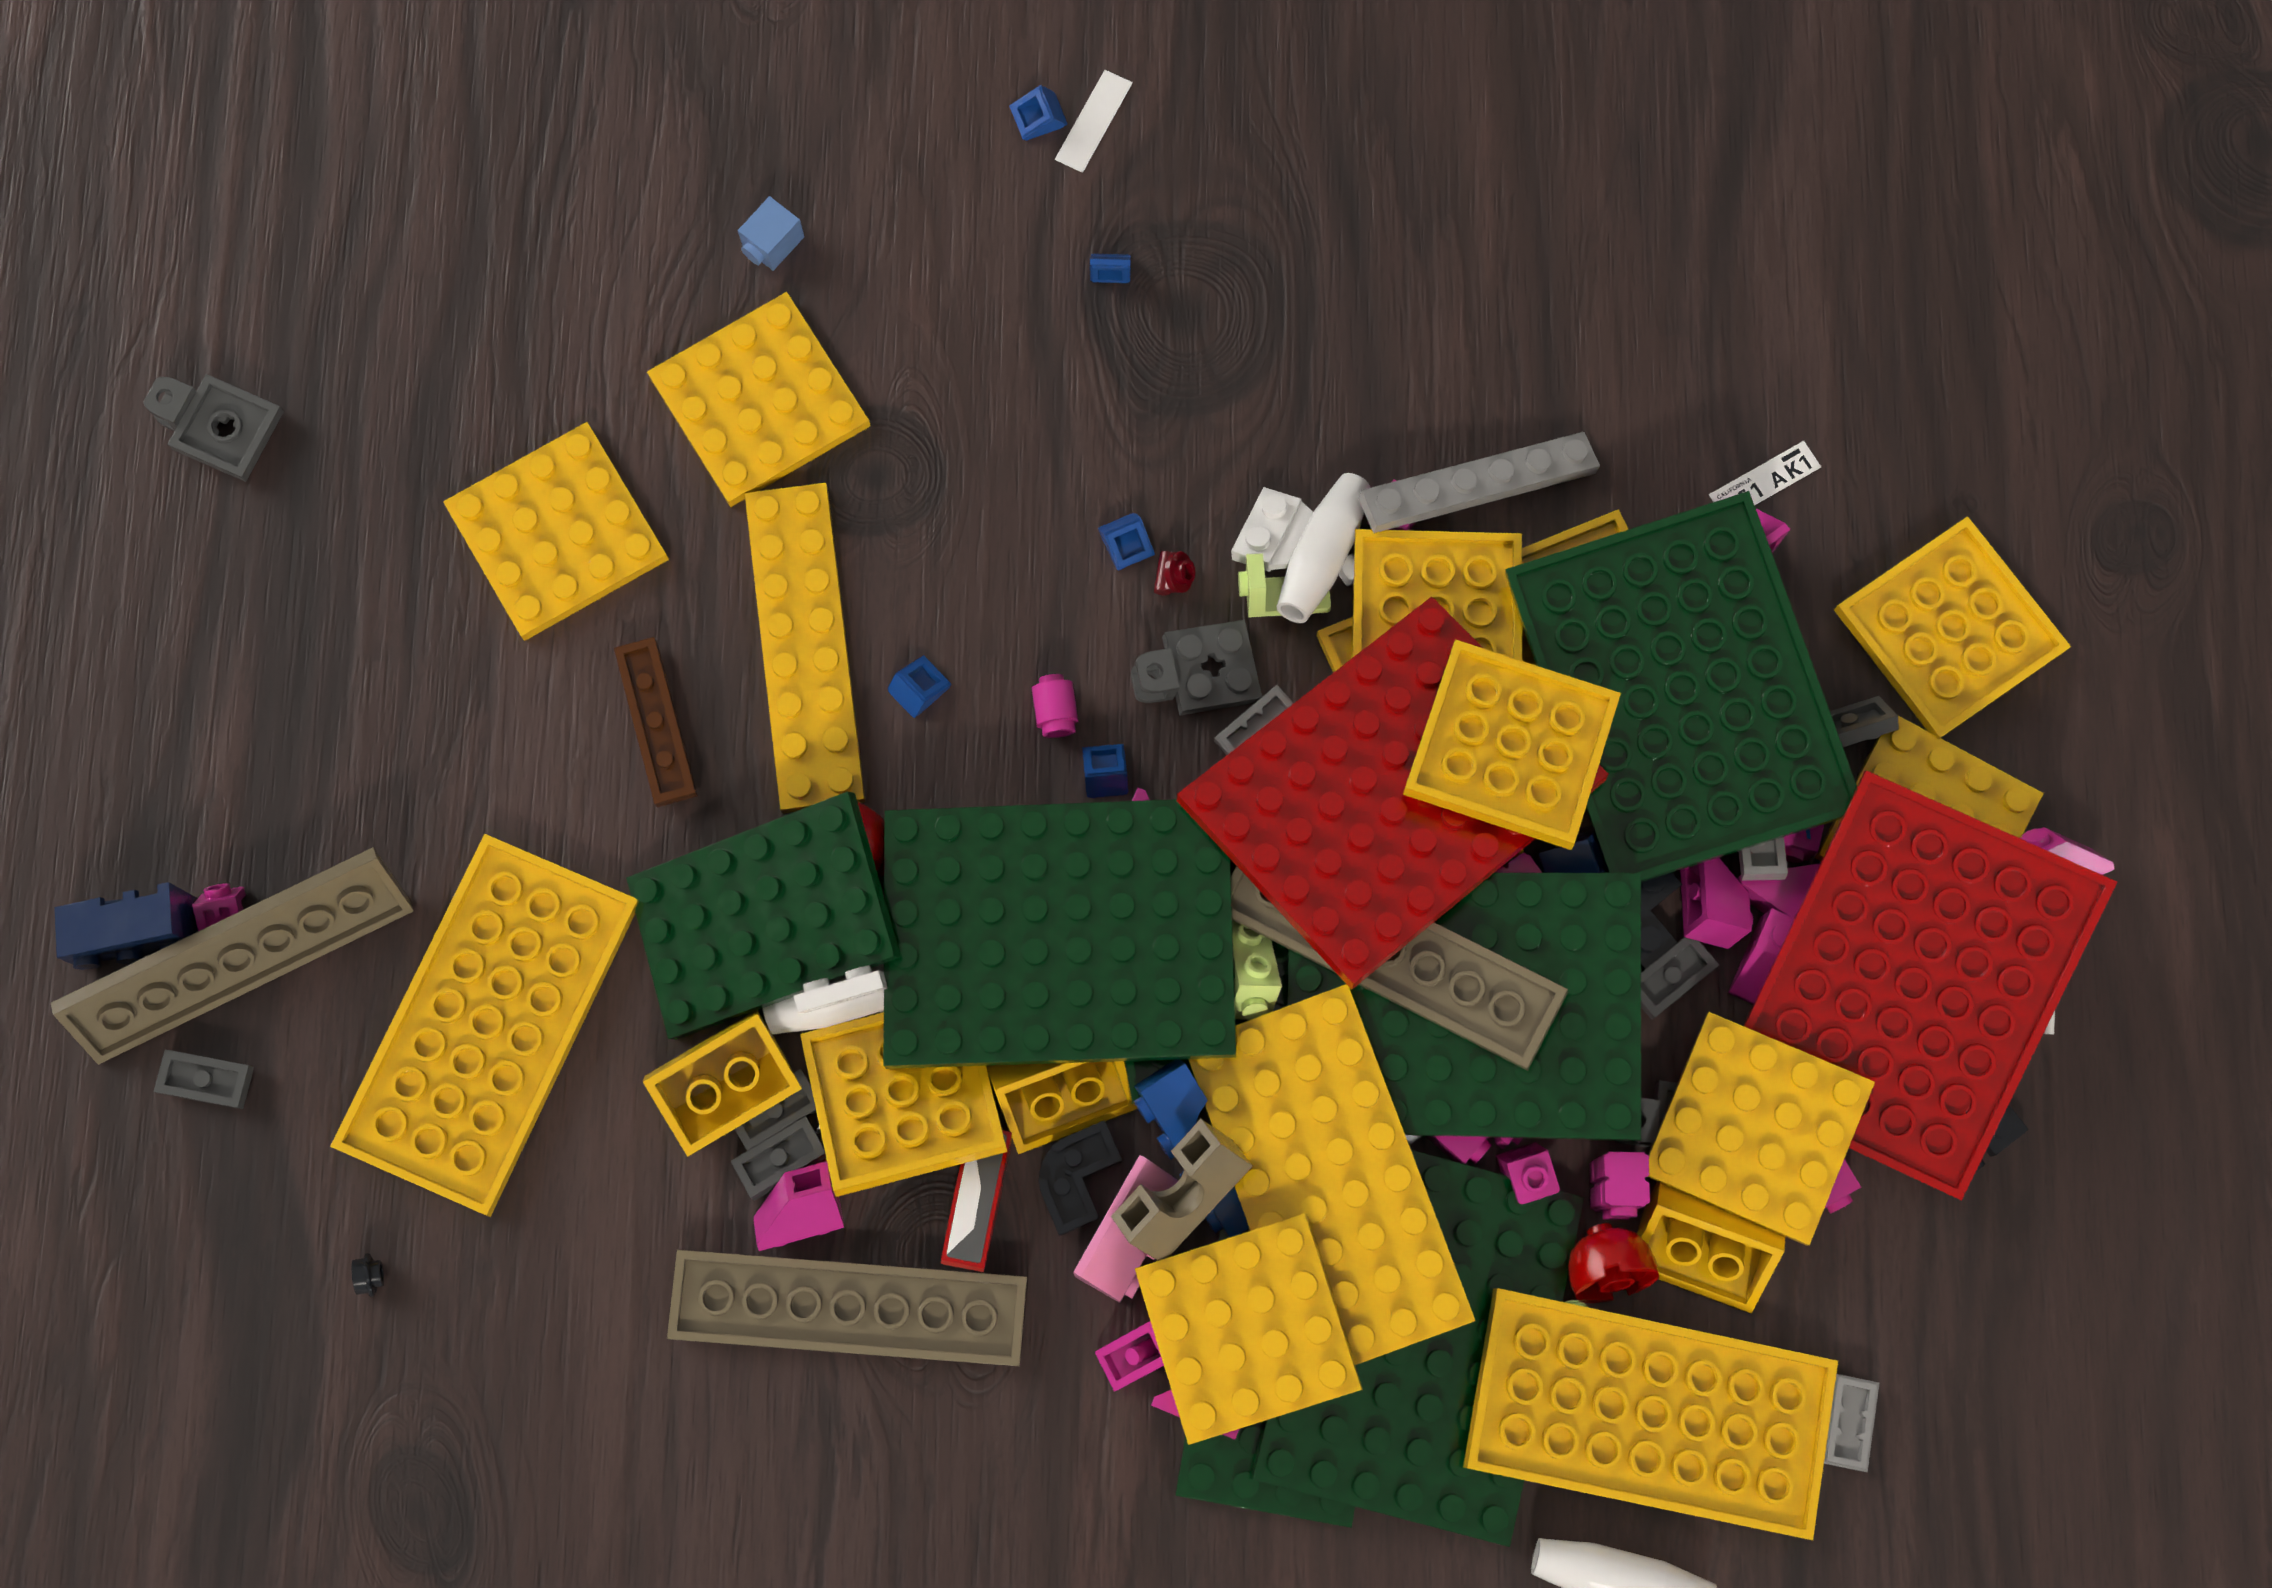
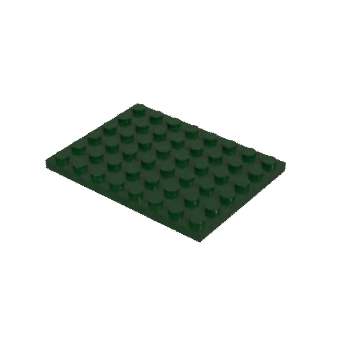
M1749 491L1505 569V576L1536 666L1621 693L1599 763L1609 775L1604 783L1590 793L1586 806V811L1608 873H1641V882L1842 819L1857 788V784Z
M1176 799L885 810L884 898L901 955L898 959L884 963V976L888 989H884L883 1066L886 1069L1236 1058L1231 860Z
M1493 873L1434 922L1568 989V994L1528 1071L1360 985H1357L1352 990L1350 989L1405 1135L1641 1141V873ZM1289 949L1287 1006L1346 984L1335 972Z
M1411 1150L1476 1321L1355 1365L1363 1390L1263 1421L1250 1479L1510 1547L1524 1480L1463 1468L1493 1288L1562 1302L1568 1278L1569 1258L1575 1245L1585 1197L1559 1191L1556 1194L1526 1204H1520L1516 1200L1510 1179L1505 1175Z

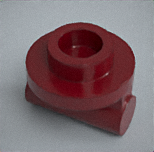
M1160 552L1154 593L1170 595V593H1184L1190 589L1196 572L1193 562L1185 552Z

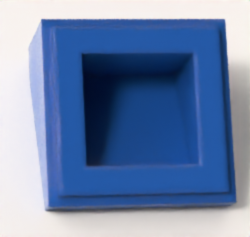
M1039 85L1009 105L1020 134L1025 141L1061 129L1067 125L1056 94L1042 85Z
M1091 254L1090 281L1099 283L1130 282L1131 255Z
M1136 513L1129 514L1098 528L1117 570L1155 555L1142 519Z
M923 655L896 672L888 686V692L915 718L946 692L952 684Z
M1124 744L1082 747L1087 797L1097 798L1126 795L1128 793V779Z

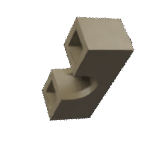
M1202 1119L1171 1150L1172 1154L1184 1168L1179 1181L1164 1191H1152L1140 1184L1111 1216L1131 1245L1157 1261L1168 1258L1253 1166L1232 1139Z

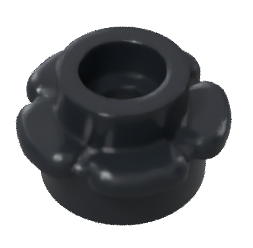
M365 1253L364 1258L352 1260V1281L356 1295L369 1293L370 1297L375 1296L377 1287L384 1286V1271L381 1260L373 1261L370 1253Z

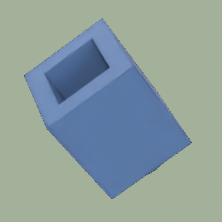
M770 196L738 229L743 246L741 248L743 254L754 264L760 265L763 263L772 271L804 238L800 219Z

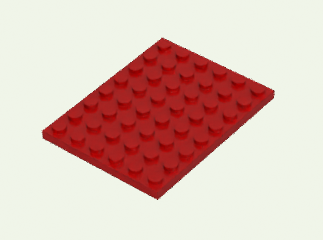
M1432 596L1177 793L1176 801L1351 990L1536 839L1403 795L1455 639L1483 648ZM1600 765L1598 766L1591 793L1604 783L1609 775Z
M1865 770L1743 1026L1874 1081L1875 1084L1849 1148L1962 1201L2116 887L2117 881Z

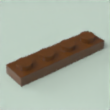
M655 637L615 647L614 651L655 806L658 808L697 797L695 783Z

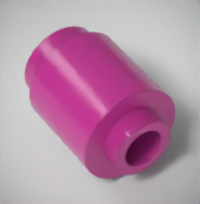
M1050 674L1040 677L1039 683L1032 687L1037 727L1042 729V735L1045 738H1060L1074 734L1076 732L1075 724L1078 722L1073 682L1064 680L1062 674Z

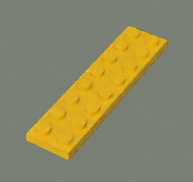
M818 483L745 493L780 810L782 814L796 812L847 791L855 793L857 801L865 803L827 484Z

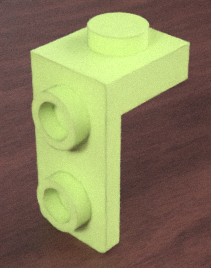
M1263 553L1246 554V571L1238 572L1239 596L1247 597L1248 617L1282 616L1277 611V603L1285 577L1265 578ZM1328 591L1312 614L1328 613L1331 611L1330 591Z
M1232 920L1235 1019L1252 1020L1273 1012L1282 984L1272 941Z

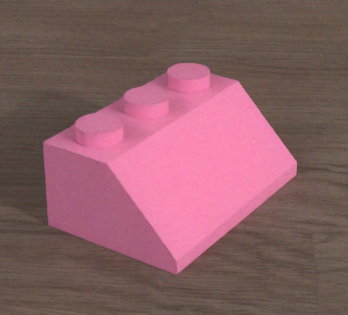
M1139 1155L1073 1272L1074 1276L1119 1303L1124 1295L1132 1299L1140 1286L1135 1268L1141 1267L1146 1256L1153 1260L1154 1258L1131 1245L1111 1216L1140 1184L1152 1191H1164L1175 1185L1179 1180L1147 1158Z

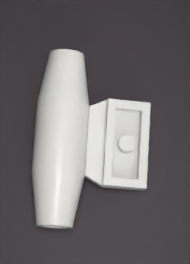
M1353 473L1342 474L1314 512L1301 501V498L1263 487L1231 550L1232 560L1246 564V554L1263 553L1265 571L1271 572L1274 569L1287 568L1277 603V611L1284 618L1296 623L1306 622L1334 585L1354 544L1355 529H1360L1364 510L1358 498L1361 490L1370 488V485L1361 476Z
M884 964L873 968L867 965L845 972L846 978L832 983L829 982L828 978H823L803 984V993L764 1007L763 1012L770 1033L773 1035L821 1029L884 1011V989H888L884 976Z
M1539 1538L1532 1558L1531 1574L1561 1588H1717L1715 1583L1665 1561L1596 1543Z

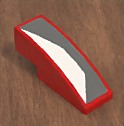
M1002 1130L1007 1152L960 1164L941 1264L984 1272L1011 1151L1012 1132Z

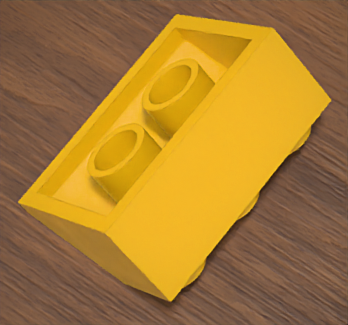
M758 1010L645 1075L643 1079V1084L687 1157L802 1089L781 1048L770 1033Z
M1124 1061L986 1066L1009 1131L1012 1132V1139L1018 1154L1071 1135L1101 1121H1107L1138 1109L1130 1101Z
M1657 1181L1650 1195V1203L1645 1206L1637 1234L1650 1246L1655 1256L1659 1280L1751 1314L1785 1251V1236Z

